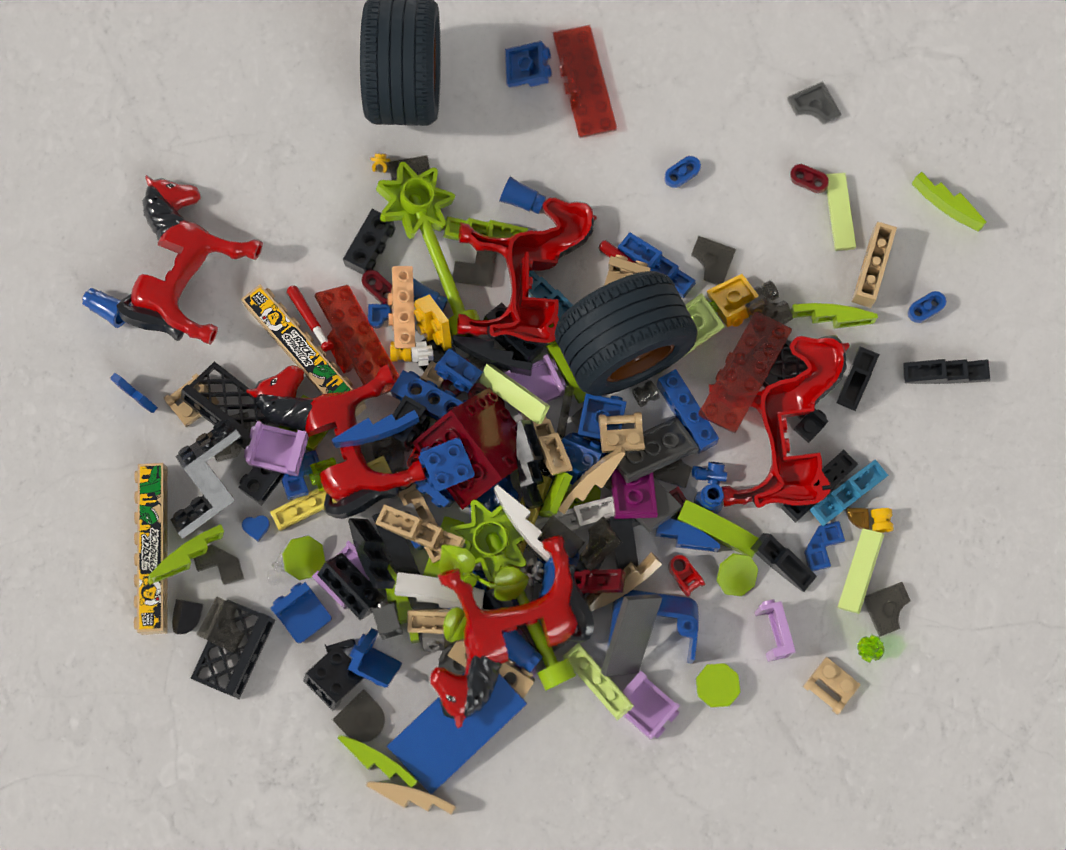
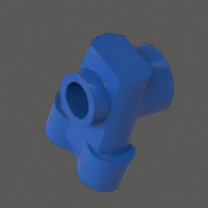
M710 461L708 462V468L693 466L692 477H695L696 480H708L707 483L720 485V481L726 482L727 472L724 471L725 464Z

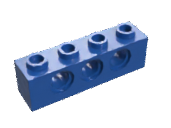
M674 369L658 378L657 388L675 417L680 420L699 446L698 454L715 446L719 437L678 371Z
M403 370L391 389L392 397L401 401L405 395L425 406L429 417L437 421L448 413L447 410L450 407H456L463 403L456 399V395L448 390L443 392L438 389L435 383L419 379L420 376L413 371L406 372ZM418 387L422 389V392L414 395L411 393L412 389ZM437 397L440 399V402L433 405L429 403V400Z

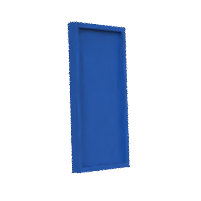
M499 673L490 700L481 711L465 718L461 728L456 727L454 719L443 715L440 697H438L396 736L387 747L432 795L523 709L527 702Z

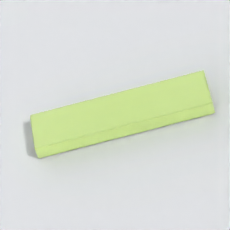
M826 174L829 179L826 191L835 251L854 250L856 242L846 174Z
M486 364L479 382L487 388L490 387L496 395L535 423L542 424L550 405L492 364Z
M862 528L838 604L839 609L860 614L884 538L883 533Z
M579 643L562 656L564 660L569 659L576 674L617 721L634 707L608 676L605 677L601 674L602 669Z

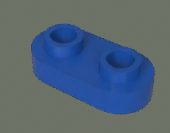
M687 156L668 168L665 172V183L671 188H677L695 177L701 167L699 159L694 156ZM691 166L693 170H688L687 167ZM671 177H676L678 180L673 181Z
M938 291L927 294L909 307V319L915 323L924 322L945 307L946 297ZM931 301H935L937 306L932 305ZM915 311H919L921 316H917Z

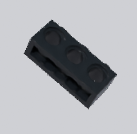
M371 209L343 258L346 267L362 275L366 271L374 269L377 256L384 252L386 248L385 242L388 237L391 238L396 229L394 221H381V212ZM379 224L385 225V227L382 229L376 228V226ZM368 241H375V242H376V243H375L374 245H372V246H367V245H366V243H367ZM360 257L366 258L362 263L356 262Z
M501 302L486 314L483 320H492L504 314L507 307ZM511 335L494 337L506 351L513 352V357L518 361L531 362L541 354L544 347L526 343Z
M252 466L253 469L249 474H245L241 478L238 488L262 506L285 474L271 471V473L265 475L263 474V468ZM253 483L260 484L259 489L256 491H250V486Z
M343 553L326 561L317 574L360 621L372 614V609H376V605L382 603L385 599L379 590L372 586L371 582Z

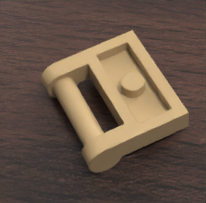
M197 373L192 376L193 379L170 396L166 395L164 397V400L186 428L199 419L201 415L185 402L179 406L175 402L181 398L182 389L187 384L190 385L199 376ZM206 384L198 385L201 388L198 392H208ZM211 397L212 403L215 405L220 403L216 397Z
M634 412V415H599L602 453H611L620 447H623L625 451L645 449L641 412ZM634 423L635 425L633 429L607 430V425Z
M826 657L803 687L807 691L811 690L833 708L832 711L838 715L861 684ZM817 679L835 692L841 699L837 702L815 684Z

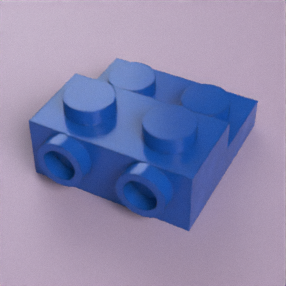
M542 41L505 49L506 79L509 88L525 84L533 87L549 83V77L552 76L551 67L548 65V59H551V52Z
M586 394L578 435L601 440L599 415H624L627 401H623V398L619 396L606 398ZM622 424L607 425V430H619L622 428Z

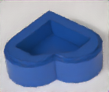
M368 304V321L371 327L377 329L383 326L384 321L388 320V313H392L390 306L387 304Z
M263 515L256 518L247 517L242 522V529L257 542H259L270 527V521Z

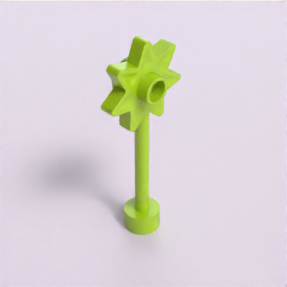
M401 162L397 169V180H380L377 184L376 191L389 202L383 209L380 220L383 222L402 220L409 239H413L420 229L454 314L448 319L452 339L453 335L472 337L474 335L470 333L464 335L457 334L458 314H465L473 320H480L479 315L475 309L465 310L433 230L442 231L444 229L446 221L440 209L451 205L455 199V194L436 187L437 168L432 167L424 173L417 175L407 163Z
M473 500L471 502L472 523L452 526L450 528L451 534L462 537L465 540L466 546L464 549L472 553L475 558V564L481 563L485 575L490 582H494L496 572L503 567L512 565L525 567L527 565V561L518 544L524 541V538L515 529L501 505L491 512L479 501ZM525 591L515 598L518 600L519 605L529 603ZM539 620L535 624L526 625L546 666V669L537 673L545 691L577 676L568 658L558 662L552 648L548 647Z

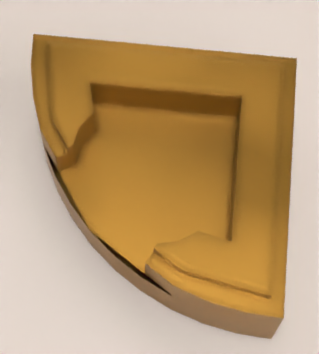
M868 508L846 509L848 519L854 526L860 529H869Z

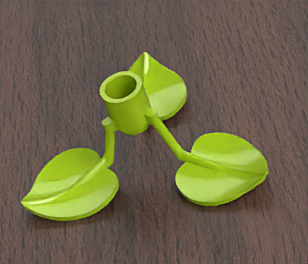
M455 545L441 546L440 573L459 569L461 579L470 583L472 587L479 581L490 588H495L494 596L498 600L510 601L515 599L525 590L528 584L529 576L512 566L503 567L498 570L494 576L495 584L489 583L473 573L475 558L470 551ZM460 607L452 608L444 619L443 632L448 642L464 639L466 618L464 610Z

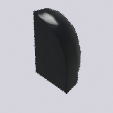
M176 599L172 618V628L175 634H186L198 625L203 604Z

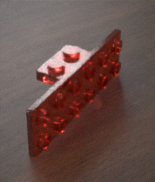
M586 25L553 32L560 62L559 73L560 77L564 78L565 95L568 94L578 137L583 138L616 131L617 125L591 26Z
M349 285L317 292L314 297L332 328L326 338L332 341L334 345L331 352L343 374L350 372L354 367L364 385L375 378L380 367L389 364L396 382L399 374L375 331L369 324ZM395 383L385 386L381 395L391 392Z
M755 312L733 352H729L727 355L726 365L723 370L720 369L715 378L717 381L698 415L732 433H736L790 336L792 328Z

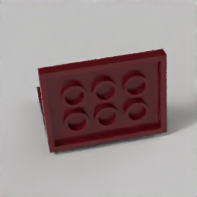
M490 387L451 409L412 442L420 452L421 449L428 446L432 448L454 438L461 439L475 475L446 489L462 510L469 506L473 500L478 499L499 481L518 469L516 449L517 423Z

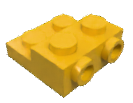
M743 274L707 290V296L717 308V313L727 328L732 325L737 327L743 323L744 319L748 317L756 318L763 311L762 299Z
M430 294L415 300L414 307L416 310H414V314L418 322L416 324L418 333L423 335L427 341L434 339L435 343L440 345L444 351H447L449 348L451 349L449 320Z

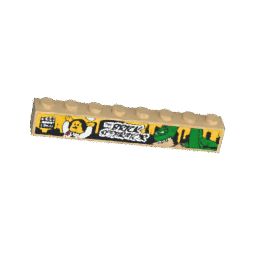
M258 285L241 299L246 309L290 359L304 371L305 376L321 394L353 390L351 387L353 384L347 376L342 377L338 373L340 369L333 361L329 363L325 358L327 354L320 346L316 348L313 345V338L307 331L303 333L299 329L301 325L294 317L290 319L286 314L288 310L281 302L278 304L273 299L275 296L268 287L264 289L261 285ZM364 401L357 405L355 416H358L367 408Z
M164 463L138 464V471H135L134 474L135 482L138 483V491H135L134 494L135 503L138 504V512L134 514V521L137 524V532L134 534V542L137 545V553L134 554V564L137 566V574L134 575V585L137 587V595L134 596V607L137 608V617H134V629L141 635L168 634V578L151 585L148 583L149 574L168 556V467Z

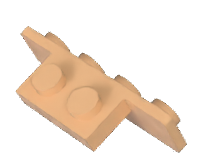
M393 266L391 293H388L387 296L388 305L392 306V313H388V325L392 326V331H394V347L396 349L415 347L413 267Z

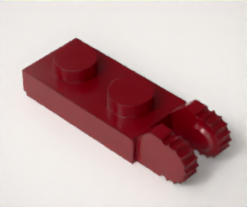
M622 569L583 570V572H575V581H581V584L577 585L582 593H623L626 572Z

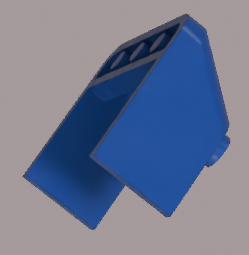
M631 590L613 601L607 650L624 596L658 594L662 597L657 616L677 619L678 633L683 637L690 638L687 663L691 664L695 660L699 628L698 604L695 600L687 597Z

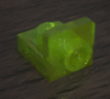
M334 457L310 465L312 473L309 474L312 486L317 485L319 492L323 491L320 473L336 465Z

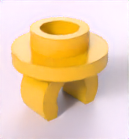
M375 153L374 157H370L371 161H376L372 165L373 172H376L378 164L383 166L384 173L387 172L388 165L386 162H390V158H386L387 154Z

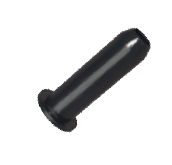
M348 639L328 646L325 644L327 653L336 645L345 650L354 647L356 642L355 639Z

